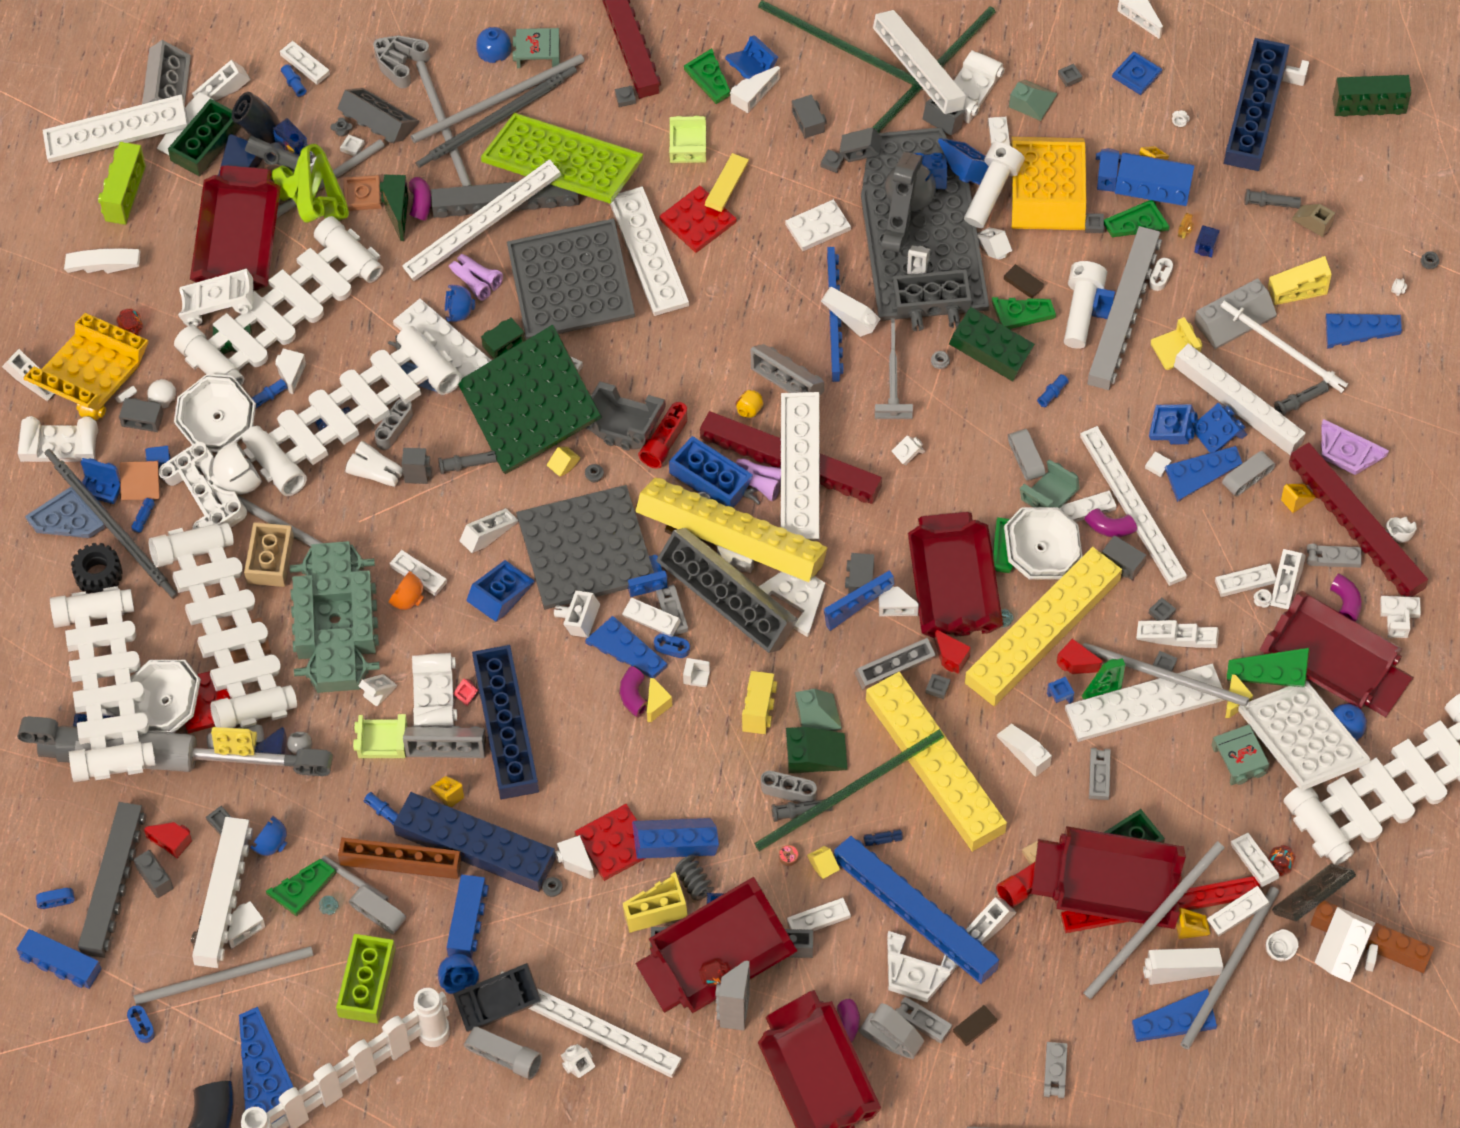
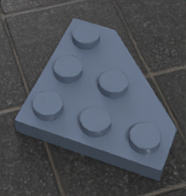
M72 487L25 516L35 532L42 534L91 538L105 528L103 522Z

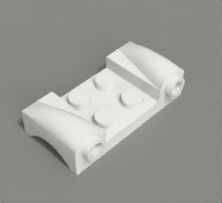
M972 50L963 62V68L954 80L966 95L963 110H965L963 120L968 124L977 115L980 106L997 80L1002 77L1005 70L1003 63Z
M247 269L180 287L182 310L178 316L186 326L195 325L197 327L202 323V315L228 307H233L236 312L241 314L247 313L253 308L252 275Z
M26 417V419L21 421L18 447L20 462H51L44 454L47 449H51L64 462H81L82 458L96 460L95 446L99 431L97 422L91 417H83L78 420L77 426L41 425L40 421L35 417Z
M451 653L412 656L414 726L451 728L454 726V721H457V709H454L452 669H456L455 657H452Z

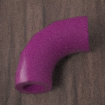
M414 177L410 180L408 186L410 192L413 193V204L409 215L426 221L431 207L432 196L430 186L421 177Z
M1099 508L1090 511L1084 518L1094 531L1107 537H1113L1114 535L1116 537H1123L1137 531V525L1129 514L1118 519H1112L1107 517Z
M1338 573L1331 585L1330 591L1336 593L1342 599L1343 604L1339 612L1356 622L1362 608L1360 592L1352 581Z
M630 666L620 682L619 694L623 705L635 717L639 718L648 706V701L639 693V686L645 680V677L640 670Z
M845 999L837 1005V1012L852 1043L859 1030L860 1014L855 1001Z

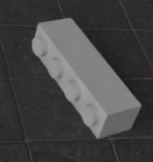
M925 638L859 667L854 673L862 690L897 672L903 673L932 660L935 657V653L928 638Z

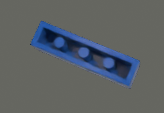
M461 874L446 947L448 956L464 954L472 959L473 952L477 951L478 940H476L477 933L480 934L482 922L479 919L480 915H484L485 903H483V899L488 896L489 885H486L485 877Z
M28 929L17 947L19 958L25 963L30 964L32 962L39 969L45 972L49 970L62 980H65V978L69 979L79 988L84 986L90 989L102 969L98 960L31 929Z

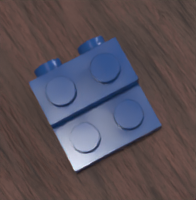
M1156 405L1149 432L1150 440H1169L1170 444H1189L1190 439L1194 438V429L1192 427L1193 423L1198 421L1197 412L1194 411L1192 405Z

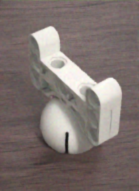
M197 442L159 468L160 477L170 486L177 485L184 480L205 515L194 523L193 529L198 528V524L213 521V524L218 525L228 523L231 528L242 521L247 515V510L237 494L242 495L254 491L262 481L250 460L244 458L245 453L236 442L225 445L218 451L215 457L204 443Z

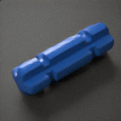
M144 499L143 506H141L135 518L136 521L132 524L134 532H142L143 525H145L151 513L150 510L155 505L153 499Z

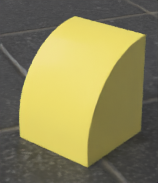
M557 447L547 466L557 475L563 476L574 468L581 457L569 447Z
M823 846L807 855L811 865L822 879L840 870L831 849Z

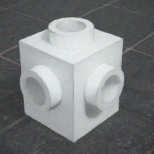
M578 1044L572 1045L561 1055L564 1061L562 1065L568 1074L571 1072L578 1078L595 1068L591 1059L593 1058L592 1054L586 1047L582 1048Z

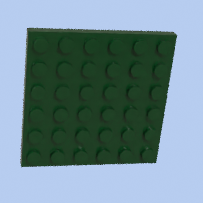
M554 325L549 326L463 377L458 384L491 450L495 451L496 460L504 474L511 472L602 418Z

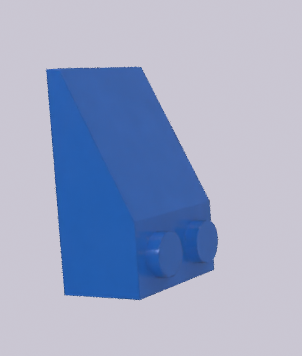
M939 138L938 142L953 173L958 175L959 179L963 182L969 183V181L980 185L989 167L984 160L986 156L966 142Z
M504 560L471 585L466 601L497 622L514 607L535 581Z

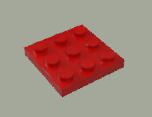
M700 185L659 216V220L695 253L737 222L736 217L725 207L720 212L705 206L709 193Z
M210 671L197 674L201 680L194 716L185 723L188 734L215 727L211 714V702L223 698L231 699L227 689L215 690L210 677Z
M627 804L574 831L576 837L580 835L587 855L604 881L646 859H637L632 822L637 821Z

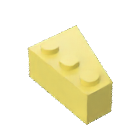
M1321 257L1271 276L1269 278L1268 290L1273 304L1278 305L1327 295L1332 274L1326 257Z
M751 671L747 687V697H745V710L742 712V731L766 734L767 727H771L772 716H769V711L774 709L775 699L772 698V693L777 691V681H774V674Z
M676 872L671 874V877L667 880L654 884L655 887L650 890L642 891L622 903L629 933L688 916L686 902Z

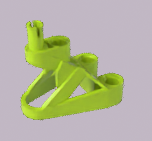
M310 144L301 150L294 173L286 166H280L273 170L271 180L281 186L279 198L282 201L292 198L304 222L309 223L324 216V219L333 216L338 221L348 217L349 211L344 195L325 152L317 144ZM310 151L313 152L316 156L312 173L310 167ZM323 179L328 197L318 196L315 198Z

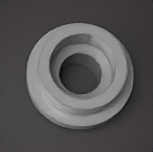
M937 351L932 355L931 364L933 367L944 369L949 365V356L944 351Z

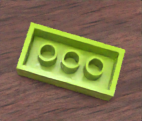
M120 142L118 149L114 150V160L109 165L108 178L104 179V189L98 197V203L101 204V213L104 215L106 222L127 224L146 168L141 145Z
M354 934L336 1006L338 1017L379 1023L396 951L394 940Z

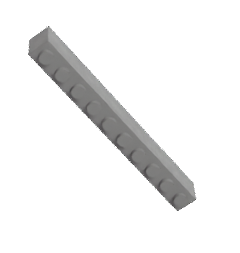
M1140 226L1138 228L1089 372L1088 385L1109 390L1111 383L1115 384L1117 378L1115 371L1116 368L1120 369L1122 363L1120 356L1121 353L1125 354L1127 348L1126 338L1130 339L1133 329L1130 328L1131 323L1135 324L1136 308L1140 309L1142 298L1140 296L1145 294L1147 289L1145 281L1146 279L1150 280L1152 274L1150 267L1151 264L1155 265L1157 258L1155 252L1160 250L1162 240L1159 239V231Z

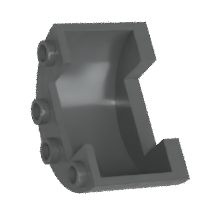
M599 381L591 397L602 418L585 428L603 439L609 446L615 445L626 451L641 448L665 410V399L648 395L645 400L646 404L620 397L615 385Z

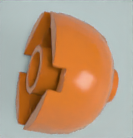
M409 571L388 603L402 610L411 609L414 605L419 606L424 599L422 595L424 587L420 578Z

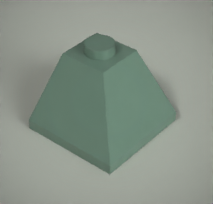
M1022 80L1016 84L1010 94L1009 107L1042 121L1057 97V93L1028 80Z
M818 689L795 692V704L801 727L828 731L842 730L832 693Z

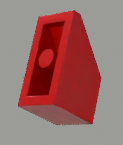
M936 630L934 642L941 665L946 670L959 674L970 657L971 647Z
M1073 638L1057 655L1058 666L1071 674L1098 673L1103 663L1100 658Z
M175 822L147 826L144 829L147 839L177 859L192 842L190 830L186 826H179Z

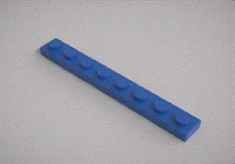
M827 247L828 289L833 287L840 291V285H836V280H839V269H836L835 266L839 265V254H835V247ZM829 309L832 382H840V374H843V363H839V359L843 358V349L839 347V343H842V332H838V327H841V319Z

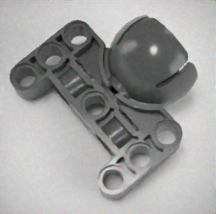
M904 152L897 165L887 175L885 192L891 207L881 249L900 253L909 236L911 212L922 210L934 198L936 191L935 178L933 174H930L931 171L922 164L923 156Z

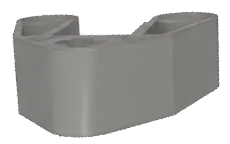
M391 36L376 39L373 43L375 58L380 71L399 88H407L411 84L410 70L406 65H403L406 63L407 58L416 62L422 60L425 63L430 59L429 44L425 40L404 36Z
M883 1003L879 1005L875 1013H869L859 1029V1032L865 1038L909 1059H914L924 1043V1039L914 1026L892 1007Z

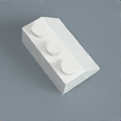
M1337 907L1315 963L1330 974L1350 982L1358 967L1375 922Z

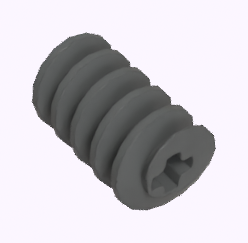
M689 855L678 862L675 872L679 875V879L683 881V885L687 888L688 893L691 894L692 899L701 900L707 897L714 890V887H709L712 883L711 880H705L707 874H701L703 868L698 867L699 862H692L695 856Z

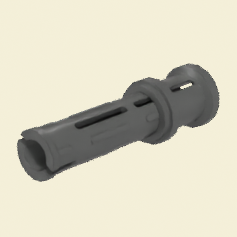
M1246 189L1244 205L1256 204L1260 207L1273 205L1299 209L1301 197L1267 194L1263 190L1255 192Z
M1322 381L1296 395L1290 394L1286 399L1274 402L1275 410L1285 416L1287 412L1299 409L1303 403L1328 392L1329 387L1325 381Z
M495 451L462 457L454 455V457L446 459L438 458L441 474L453 470L459 472L461 468L497 462Z
M831 798L799 804L788 802L785 805H771L774 822L785 818L792 820L796 816L832 811L833 809Z

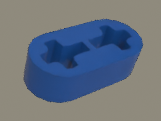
M663 633L658 634L654 638V648L659 653L677 658H685L690 653L689 642L683 638L670 637ZM662 641H666V644L660 646V643H662ZM681 645L684 646V649L678 651V648H680Z
M61 888L36 895V904L40 909L63 906L75 901L74 891L71 888Z
M136 1005L129 1008L127 1017L137 1039L142 1043L152 1041L155 1032L143 1007ZM134 1013L140 1014V1022H137ZM144 1026L146 1031H148L147 1036L142 1034L141 1027Z

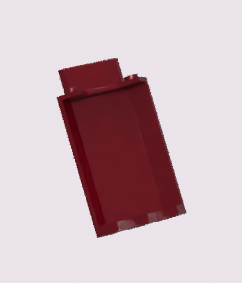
M223 165L220 168V175H213L204 179L190 274L191 281L197 283L247 269L253 277V290L256 291L268 286L281 186L271 180V170Z
M970 512L921 516L918 518L919 526L908 532L922 634L935 639V632L939 630L944 634L954 633V636L958 637L968 636L973 631H981L982 634H988L1002 627L1003 619L988 525L979 520H972V513Z
M1304 591L1296 594L1288 611L1281 615L1276 627L1272 632L1268 633L1260 648V651L1265 654L1309 648L1307 679L1360 709L1367 706L1385 718L1414 678L1395 667L1402 658L1400 655L1402 648Z
M1066 826L1065 832L1060 835L1059 842L1038 839L1031 894L1053 898V901L1056 903V909L1144 924L1182 882L1181 872L1186 859L1184 846ZM1178 902L1156 926L1175 929L1180 914Z
M752 877L649 938L652 945L649 949L652 954L635 964L664 1013L681 1003L684 1009L688 1007L693 1014L716 1000V986L711 983L708 984L707 980L714 981L713 978L716 980L718 978L722 979V976L744 961L750 962V979L796 953L797 949L758 882Z
M815 990L766 1016L770 1029L763 1033V1036L758 1041V1045L796 1128H855L854 1124L862 1120L867 1122L876 1116L881 1106L832 1001L825 1003L820 1001Z

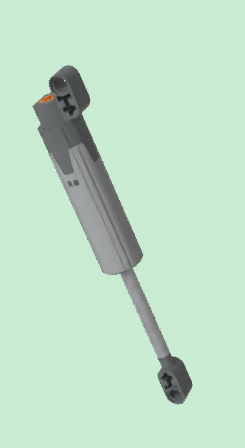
M27 716L21 720L17 737L22 742L37 743L38 757L56 758L57 762L70 763L69 751L91 750L90 743H79L78 730L75 726H58L56 720L44 717ZM147 732L138 735L141 744L148 742L153 744L156 765L145 767V769L191 772L194 769L196 760L289 766L293 767V770L300 775L328 776L333 760V754L327 750L299 749L296 755L255 752L254 756L222 755L215 753L214 749L197 748V740L194 735ZM123 738L106 740V747L124 745Z

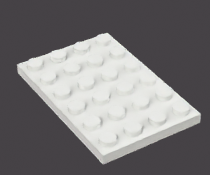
M1307 680L1305 688L1288 686L1248 702L1246 707L1239 706L1238 711L1301 791L1367 765L1370 762L1369 756Z

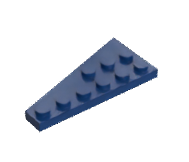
M256 1007L239 1015L245 1111L251 1107H259L267 1113L280 1104L279 1097L287 1090L293 1088V1084L260 1010Z

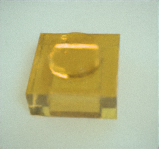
M1186 212L1179 226L1178 237L1185 239L1187 233H1191L1194 226L1192 214Z

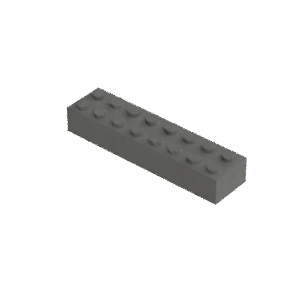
M686 528L677 529L672 532L656 560L768 653L781 649L798 621L794 615Z

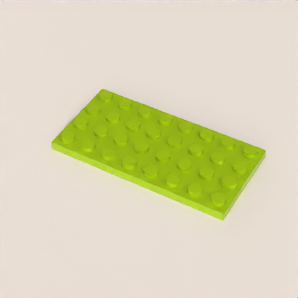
M514 113L482 154L481 162L527 176L545 162L551 160L561 173V176L550 183L551 185L611 204L642 162L643 154Z

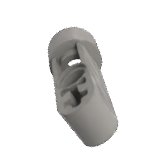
M473 1027L464 1043V1047L469 1051L511 1069L513 1073L529 1080L536 1075L542 1062L541 1053L526 1046L517 1045L479 1027Z

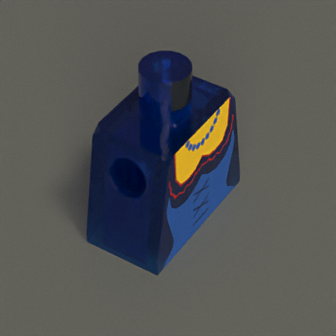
M288 118L273 128L275 143H279L283 149L300 156L301 150L308 146L307 138Z

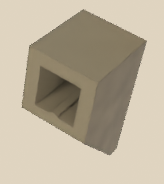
M1321 204L1302 205L1292 217V220L1324 237L1333 225L1335 212Z

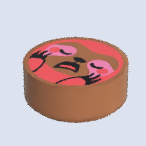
M792 845L783 846L779 851L780 862L786 866H792L797 863L799 859L797 848Z

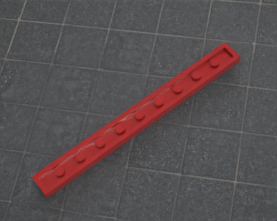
M1252 876L1189 888L1178 900L1179 909L1194 910L1232 903L1257 886L1260 888L1255 877ZM1071 911L1061 912L1060 915L1065 934L1129 922Z

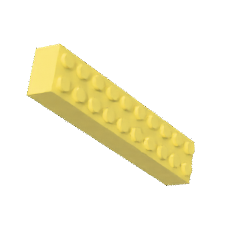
M655 477L639 495L636 508L637 513L676 529L686 528L696 537L806 582H810L823 566L828 547L823 546L821 543L808 540L802 535L791 533L785 528L771 525L769 522L754 518L748 513L739 512L733 507L718 503L716 500L702 497L700 494L685 490L681 486L670 484L664 479Z
M1092 547L966 672L965 684L995 707L1121 580L1122 569Z
M897 672L866 690L867 703L973 852L1006 833L1007 822L902 674Z

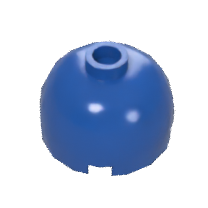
M498 27L484 29L476 40L478 56L489 63H496L500 59L501 61L505 60L512 50L511 40L507 32Z
M448 285V288L451 290L446 291L445 311L449 310V317L445 316L446 320L449 322L465 320L470 315L471 310L475 309V299H472L471 293L465 287Z
M1342 704L1332 710L1356 742L1359 741L1365 734L1367 724L1363 711L1352 704Z
M274 816L270 818L273 822L270 823L268 821L255 839L254 843L257 845L252 844L250 849L263 856L273 855L277 850L281 852L287 844L284 841L287 836V829Z
M464 954L450 955L439 965V984L449 994L461 991L471 985L473 986L479 980V972L475 963Z

